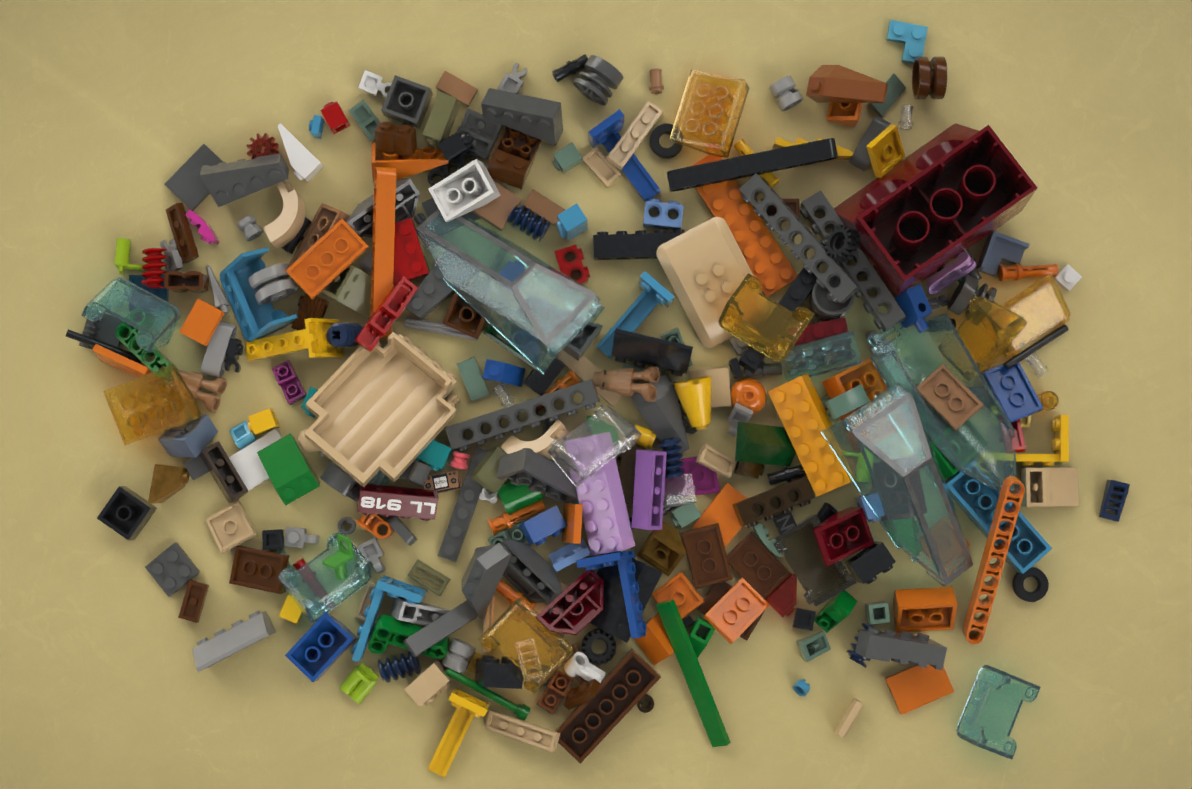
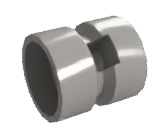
M786 76L769 87L773 96L778 98L777 104L781 111H786L803 101L800 91L795 89L796 84L791 76Z
M453 638L449 646L450 653H447L442 664L464 674L469 665L467 660L472 658L476 648L465 641Z

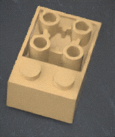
M1020 468V481L1025 487L1021 507L1079 506L1078 468Z

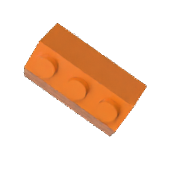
M953 586L895 590L893 599L895 632L953 630L957 610V600Z

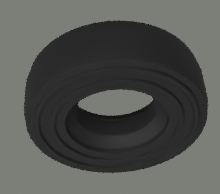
M661 124L650 135V147L661 158L676 156L684 144L682 132L672 124ZM669 134L673 137L674 144L670 148H664L660 145L659 139L662 135Z
M1031 567L1024 574L1016 573L1012 586L1015 594L1020 599L1035 602L1046 595L1049 583L1046 575L1040 569ZM1028 577H1034L1037 580L1038 586L1033 592H1028L1024 589L1023 583Z

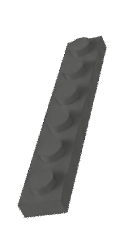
M476 447L438 553L440 557L454 562L457 561L483 489L470 478V475L488 453V450Z

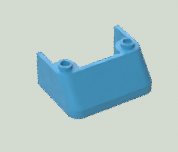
M268 247L240 254L220 273V281L242 334L249 342L283 329L298 318L296 314L287 317L286 313L282 310H274L272 303L259 305L255 298L258 290L252 289L249 284L248 278L251 275L266 268L261 257L269 251Z

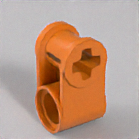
M363 514L360 519L355 521L359 526L378 538H389L394 532V529L380 514ZM383 524L388 528V532L385 535H381L379 532V528Z

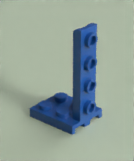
M620 109L588 132L589 143L593 148L602 144L607 152L610 153L620 140L621 136L618 132L624 126V114ZM633 153L621 171L644 202L659 194L661 190Z
M634 550L576 560L577 567H585V571L618 565L631 637L635 639L646 636V623L642 617L643 606L638 596L639 585L635 579L636 568L632 562V558H635Z

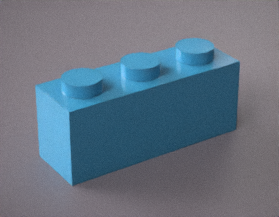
M577 203L557 215V230L562 238L566 237L568 241L588 230L587 218Z

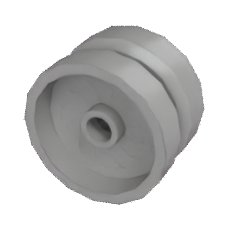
M287 263L269 266L248 278L251 288L258 290L255 298L259 305L279 301L298 290L295 281L288 278L289 275L285 271L289 268Z

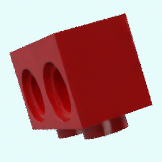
M575 244L554 251L563 277L579 285L588 283L587 278L590 277L588 267H583L581 260L585 258L581 248L578 249ZM568 253L576 256L573 262L565 260V256ZM578 271L582 276L579 280H573L570 277L571 273ZM565 284L566 290L573 288Z

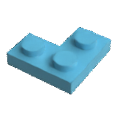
M890 20L886 40L904 43L901 62L914 64L916 57H923L928 27Z

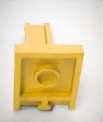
M308 318L305 319L306 329L256 339L250 342L246 341L247 361L307 349L309 351V358L344 357L343 347H333L327 340L329 327L334 323H339V319Z
M1058 415L1051 421V431H1054L1051 449L1054 451V454L982 453L978 455V461H983V465H994V462H1002L1003 465L1004 461L1022 462V466H1034V462H1042V466H1054V462H1069V415Z
M455 687L448 699L452 701L451 705L456 707V710L427 769L444 778L473 717H484L491 704L476 698L472 694H467Z

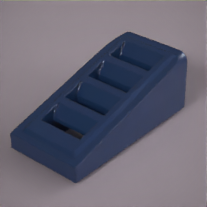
M1107 480L1099 513L1100 518L1119 522L1130 484ZM1117 487L1121 489L1120 492L1114 491L1113 488ZM1111 494H1112V495L1119 496L1118 499H1114V498H1110V497H1111ZM1109 502L1116 503L1117 507L1109 506L1108 504ZM1106 510L1115 511V515L1106 513Z

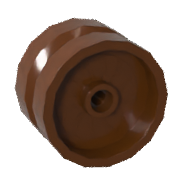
M916 57L912 70V92L914 99H926L928 95L932 99H943L947 87V63L945 57H933L931 61L927 57Z

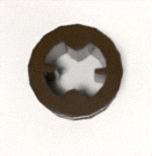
M645 694L637 703V707L641 712L648 713L654 707V700L650 695ZM642 699H649L651 701L649 708L640 706Z

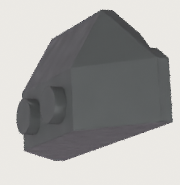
M410 178L396 181L395 223L414 217L420 192ZM373 195L358 204L346 220L347 224L360 237L372 238Z
M509 539L503 540V545L512 554L503 576L518 591L522 592L528 600L549 605L562 593L555 569L527 543Z
M503 543L476 548L462 578V592L468 604L479 618L484 617L512 556Z

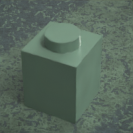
M573 142L553 154L554 161L552 163L558 171L562 170L563 174L583 162V158Z
M692 499L672 510L671 513L673 515L670 518L676 527L680 525L683 528L701 517V514Z
M887 602L865 603L867 623L871 625L890 623Z

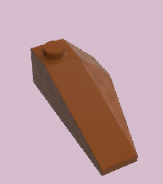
M821 65L809 77L806 96L817 103H885L888 84L840 65Z

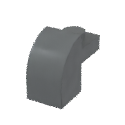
M330 462L320 478L342 495L358 502L360 484L339 466Z

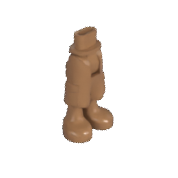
M650 366L640 372L636 368L594 372L593 381L595 387H599L601 390L616 392L625 396H632L637 392L647 402H654L657 397L656 387L650 384L659 381L660 371L657 366ZM638 380L650 382L643 384H635Z
M179 369L177 377L172 381H167L157 376L158 382L181 394L185 399L193 402L198 399L203 401L210 412L217 411L220 405V397L202 392L201 388H206L221 395L227 387V379L221 377L210 381L206 380L203 374Z

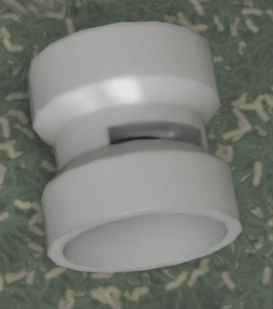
M249 215L237 223L238 228L244 231V237L247 241L256 239L264 232L256 224V219L253 215Z

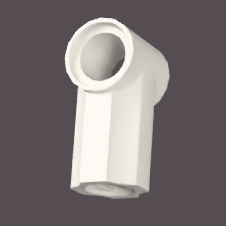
M576 652L564 665V670L569 676L576 677L579 675L587 681L596 679L600 684L606 673L589 663L587 656L582 652Z

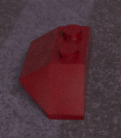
M593 570L585 571L535 618L549 632L577 635L603 611L604 580Z

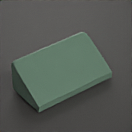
M894 73L886 81L888 87L885 103L867 104L881 117L906 89L905 85Z

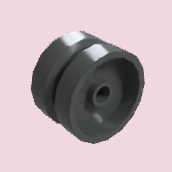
M835 277L832 280L833 287L840 285L839 277ZM816 282L809 300L810 308L814 315L823 321L845 317L853 304L855 294L845 303H840L839 301L836 303L828 295L830 291L826 287L822 288Z

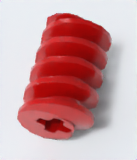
M148 248L142 250V253L147 255L142 258V261L148 263L142 265V269L147 271L142 273V277L147 278L141 281L142 285L147 286V288L166 289L164 285H161V282H164V278L161 275L167 271L162 270L161 267L167 266V263L161 260L167 258L166 255L162 254L167 249Z

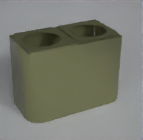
M500 446L492 447L470 475L471 479L490 494L496 493L507 479L501 480L497 478L500 457L507 455Z

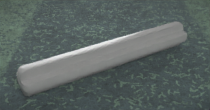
M406 317L404 326L407 328L478 340L443 323Z

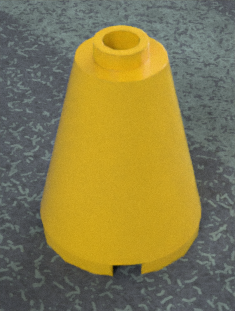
M711 376L697 377L673 383L691 427H696V430L708 428L707 425L711 423Z

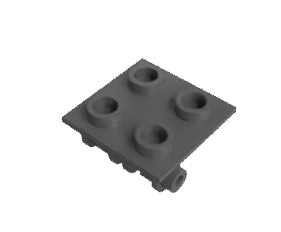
M90 309L82 334L119 347L120 341L115 333L118 326L125 319ZM82 342L79 343V346L93 349V346Z

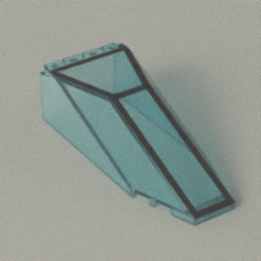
M437 209L416 228V232L425 248H428L432 254L434 264L440 268L444 276L443 280L543 374L556 358V354H559L567 346V343L573 340L580 332L579 330H582L589 322L594 323L604 309L599 303L601 299L593 291L496 231L464 215L445 222L440 210Z
M898 382L874 395L876 398L872 402L870 401L858 409V412L855 411L845 418V421L843 419L821 431V434L896 548L903 549L912 557L911 560L913 562L921 564L927 570V574L942 586H946L973 566V562L955 505L915 400L908 388H903Z

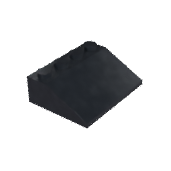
M616 328L611 356L615 357L614 361L626 363L627 360L634 362L633 365L644 368L645 365L657 366L660 372H663L665 369L671 371V375L682 377V374H687L693 347Z
M632 558L636 568L635 579L639 585V601H641L644 611L662 572ZM618 565L599 568L596 574L604 580L603 611L590 623L628 643L631 634Z

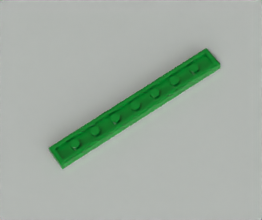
M674 599L659 602L656 604L657 610L712 747L727 746L731 743L676 603Z

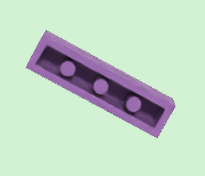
M636 450L632 528L662 530L667 455L665 451Z

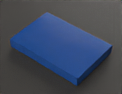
M1017 363L1008 370L1001 364L982 373L1007 424L1044 409L1020 363Z

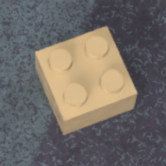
M437 659L404 690L419 707L423 704L428 706L437 697L436 692L440 691L442 693L450 686L451 677L445 673L446 668Z

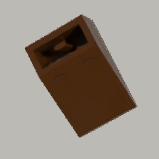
M506 126L488 162L487 170L491 178L522 190L542 140Z

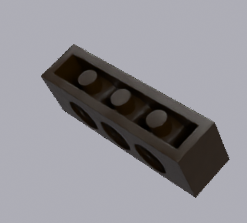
M804 476L732 505L740 526L746 525L747 528L757 525V521L764 518L767 521L775 518V513L782 511V514L792 511L795 505L799 504L800 507L811 503L810 499L815 498L807 476ZM789 491L795 492L796 498L794 501L789 500ZM773 497L778 500L776 508H773L770 504ZM755 504L761 508L759 515L753 513L752 509Z

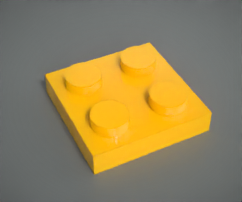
M890 124L866 146L875 177L882 178L905 157L897 125Z

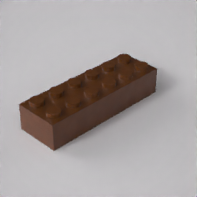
M631 648L603 678L595 697L578 705L555 730L560 733L558 743L581 764L661 678V675Z

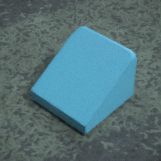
M247 421L229 430L234 443L240 450L257 440L254 433H251Z

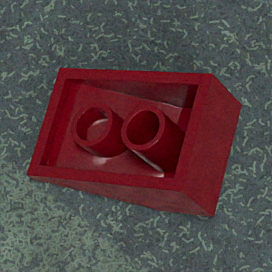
M850 506L835 513L813 529L826 567L875 544L863 508Z

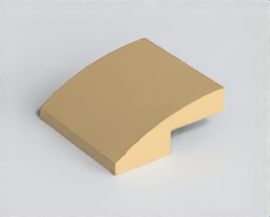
M729 368L689 371L690 380L697 377L711 376V408L731 406Z

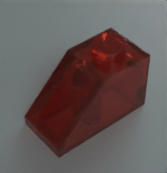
M791 573L765 599L781 617L791 615L795 610L794 606L797 604V576L794 573Z

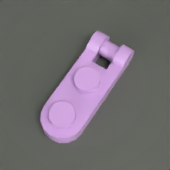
M961 252L954 262L945 266L944 269L927 280L925 286L930 294L942 292L976 267V262L967 252Z

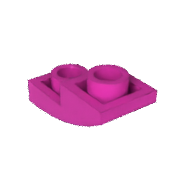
M189 209L186 216L190 218L189 223L199 228L197 232L202 235L200 239L209 245L212 242L218 245V237L210 225Z

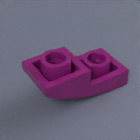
M289 360L272 368L278 385L281 386L289 405L306 397L305 390Z

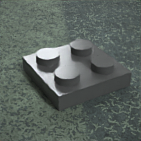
M177 542L173 543L145 566L168 597H171L187 584L189 580L200 573V570Z

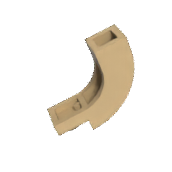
M285 181L276 184L283 198V210L275 221L263 227L270 242L277 249L282 248L296 237L302 228L306 213L302 195L296 189H293L289 182L286 183Z
M556 420L540 438L526 442L511 435L502 444L501 448L507 454L522 450L523 448H530L540 456H545L548 460H551L562 451L558 445L565 440L569 432L561 421Z

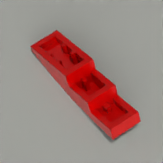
M402 276L372 314L354 341L369 352L373 351L395 319L399 318L418 287Z

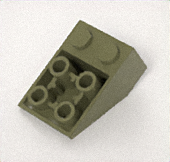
M350 265L322 293L370 319L371 275Z

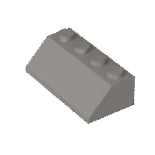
M258 610L249 615V620L243 622L241 619L231 624L232 629L228 631L222 629L214 633V638L208 640L206 637L198 641V646L192 649L197 671L206 669L275 633L276 630L267 612L260 613Z

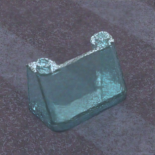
M122 277L109 282L85 306L82 316L98 321L103 318L106 312L138 329L136 342L139 347L148 352H152L169 343L180 319V311L176 306Z
M341 530L328 538L325 551L297 571L294 568H286L278 576L280 583L311 623L316 622L325 612H330L366 585L372 578L369 561L353 543L352 547L355 558L345 563L348 573L347 578L337 580L335 570L323 565V560L339 551L336 535L342 534L346 536ZM342 540L344 547L348 549L347 544Z
M982 666L957 725V735L977 747L1012 760L1017 745L1016 741L1009 736L1023 701L1033 702L1037 698L1041 687L992 666Z

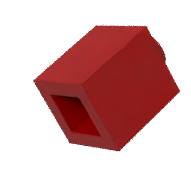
M338 102L327 103L323 107L324 109L320 110L333 134L351 126Z

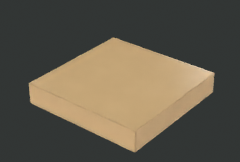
M240 501L205 519L222 554L256 536V532Z

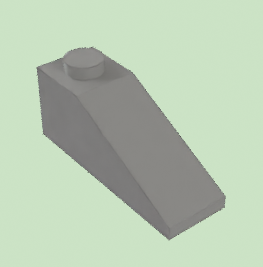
M398 597L394 599L390 615L400 621L427 626L451 610L423 602L411 604L405 601L406 598Z

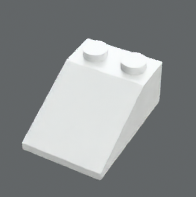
M477 159L428 189L445 222L478 209L501 196L486 166Z

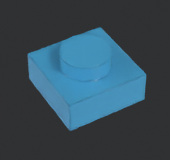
M314 115L313 120H310L309 131H311L310 133L314 138L321 139L325 122L322 116Z

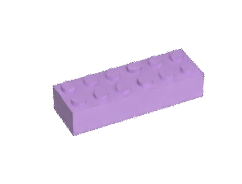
M607 432L565 442L579 504H583L582 518L591 556L624 551L634 547V537L610 433Z

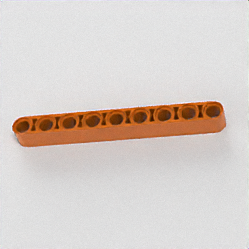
M375 167L370 317L393 288L396 168ZM392 325L381 339H388L392 333Z
M1015 476L1005 478L1002 483L962 631L967 641L971 644H979L984 638L1024 496L1025 487ZM1012 484H1018L1015 490H1010ZM1007 503H1013L1009 509H1004ZM1007 521L1006 526L999 527L1001 522ZM1002 539L1000 545H994L995 541ZM992 558H997L995 563H989ZM987 576H992L990 581H984ZM987 594L985 599H979L981 595ZM982 612L981 616L974 617L976 613ZM977 630L974 635H969L971 631Z

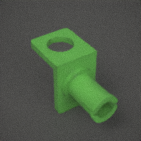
M337 534L339 551L323 560L322 563L335 570L337 580H344L348 577L345 563L355 557L351 539L342 534ZM342 540L345 541V543L348 546V549L344 547Z

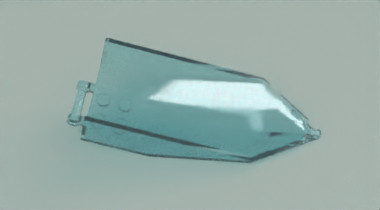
M947 314L927 319L926 322L930 328L920 334L915 326L906 330L899 323L886 332L881 331L877 335L869 337L868 343L876 351L870 359L895 401L909 392L912 394L926 437L960 472L971 476L998 492L1001 491L1005 478L1009 476L1017 477L1015 449H1012V437H1015V430ZM896 331L898 336L883 346L881 341ZM942 364L984 404L978 412L956 431L923 400L916 388ZM908 400L900 405L899 408L916 425ZM1014 484L1010 486V490H1014Z

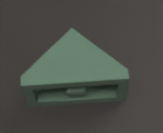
M825 631L796 641L802 659L806 662L831 649Z

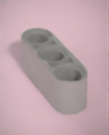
M220 321L208 343L201 365V373L216 378L222 377L228 360L227 352L230 338L235 339L237 332L236 325Z

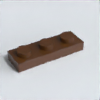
M176 203L167 208L166 213L183 264L193 261L199 255L183 203Z

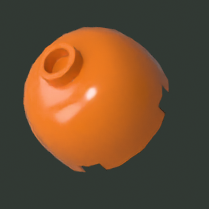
M739 379L730 388L732 408L738 403L753 410L752 415H755L766 404V390L756 379Z

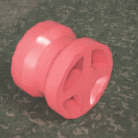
M452 451L451 455L453 458L449 462V466L468 470L467 461L471 455Z

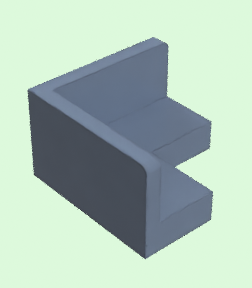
M993 231L987 236L977 269L979 272L994 277L1001 260L1020 264L1023 253L1029 248L1030 244Z
M193 414L183 427L169 426L158 440L170 456L196 458L218 433V430L208 415Z

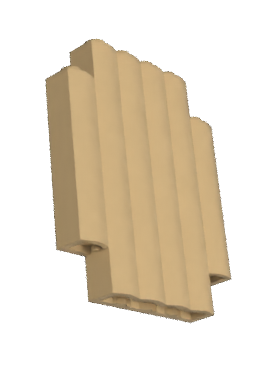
M392 332L384 349L380 342L377 343L371 352L360 346L306 403V408L318 419L304 433L305 438L363 487L367 485L379 470L395 483L456 415V406L451 401L444 400L457 386L455 375L450 371H444L441 368L442 365L437 360H431L425 350L421 347H415L412 344L413 341L408 336H402L400 333L396 335Z

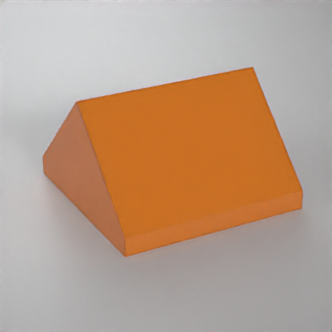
M830 103L826 120L855 127L859 121L863 103Z
M197 298L179 332L207 346L225 312Z
M659 612L646 622V636L634 639L653 665L669 657L674 652Z

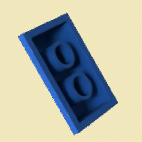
M325 612L285 656L312 682H315L322 677L357 637L343 623Z

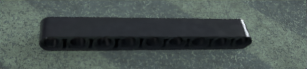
M828 138L675 169L667 172L670 192L750 177L755 173L760 175L825 162L838 158L835 138Z

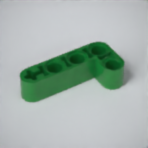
M133 310L116 329L117 339L155 375L167 381L174 380L178 375L177 367L144 337L153 325L152 317L141 310Z
M381 615L377 618L371 632L368 649L374 654H381L385 651L387 645L391 644L409 650L404 640L424 627L400 621L388 615ZM449 637L444 638L421 654L435 659L445 658Z

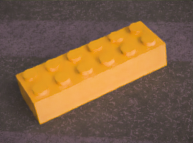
M804 374L768 391L816 497L854 481L857 477L809 374Z

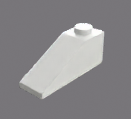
M280 123L278 129L290 164L295 169L293 174L301 181L305 179L309 182L324 166Z

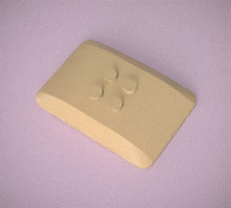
M713 217L658 247L656 251L657 258L698 338L705 347H714L769 317L770 308L723 218Z

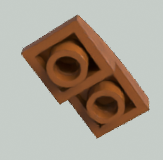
M557 670L536 705L554 714L574 679Z

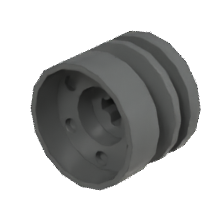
M591 55L584 65L588 73L579 72V78L574 79L573 85L586 98L600 105H606L608 98L612 97V92L609 88L617 89L624 77L609 62L598 56Z
M966 274L955 289L947 310L960 315L966 309L965 319L970 320L972 318V323L977 325L991 309L997 290L991 287L987 291L988 284L986 283L977 289L979 280Z

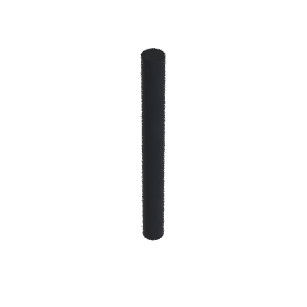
M1063 324L1003 363L1006 370L1010 369L1069 330L1067 325Z
M69 329L66 333L68 338L93 347L95 344H98L141 364L142 362L132 352Z

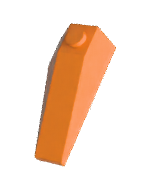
M372 142L371 166L373 182L375 167L396 168V180L449 163V160L445 158L440 148H417L412 156H402L396 153L380 152L376 150V142Z

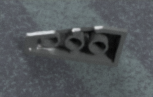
M668 373L660 376L657 383H650L657 390V397L654 402H647L637 392L631 398L659 439L681 438V442L676 445L682 446V450L678 452L683 453L690 448L682 421L681 407H679L678 395Z

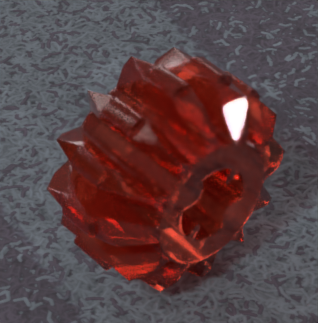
M266 133L263 137L260 134H256L257 139L250 138L252 144H247V148L250 149L247 155L251 156V159L279 154V151L275 150L279 147V144L274 143L275 138H269V135ZM264 146V153H261L260 151H262V147Z

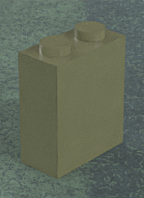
M439 91L422 134L428 146L437 149L439 148L438 143L449 137L460 108L456 97Z

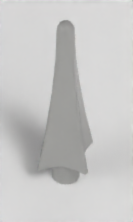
M208 265L206 269L211 282L215 307L227 314L229 313L228 306H230V303L218 284L211 267Z

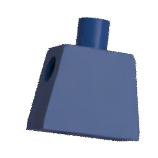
M921 284L906 289L895 298V301L906 315L904 321L901 322L904 328L915 325L919 334L930 328L925 318L932 313V309Z

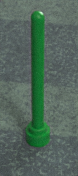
M450 668L446 669L445 673L449 677L513 711L516 718L524 721L527 718L531 709L525 704L517 705Z

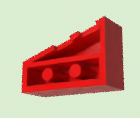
M412 218L395 223L394 286L402 276L411 281L426 276L430 272Z

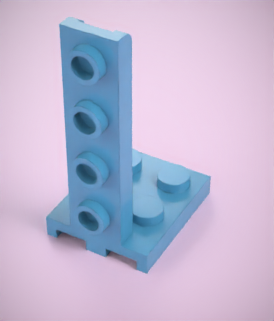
M646 271L639 278L640 288L644 291L596 346L610 359L612 358L611 353L616 328L634 332L658 303L668 307L675 297Z
M385 575L383 578L381 577L370 594L372 602L365 609L363 617L366 620L364 625L361 624L358 629L357 635L360 637L358 643L355 642L352 647L351 654H354L352 660L357 662L364 656L385 592H387L388 596L394 598L400 596L406 598V602L416 604L421 603L425 598L427 590Z

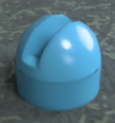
M800 679L793 685L794 691L802 697H805L810 690V684H807L805 679Z

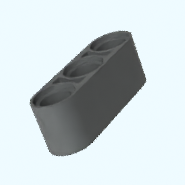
M876 115L848 162L865 171L871 162L866 146L891 123Z

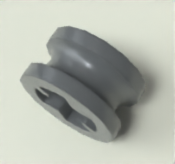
M350 517L342 518L338 522V530L344 535L351 534L356 529V523ZM346 520L352 524V528H349L350 531L348 532L342 528V524H345L344 521Z

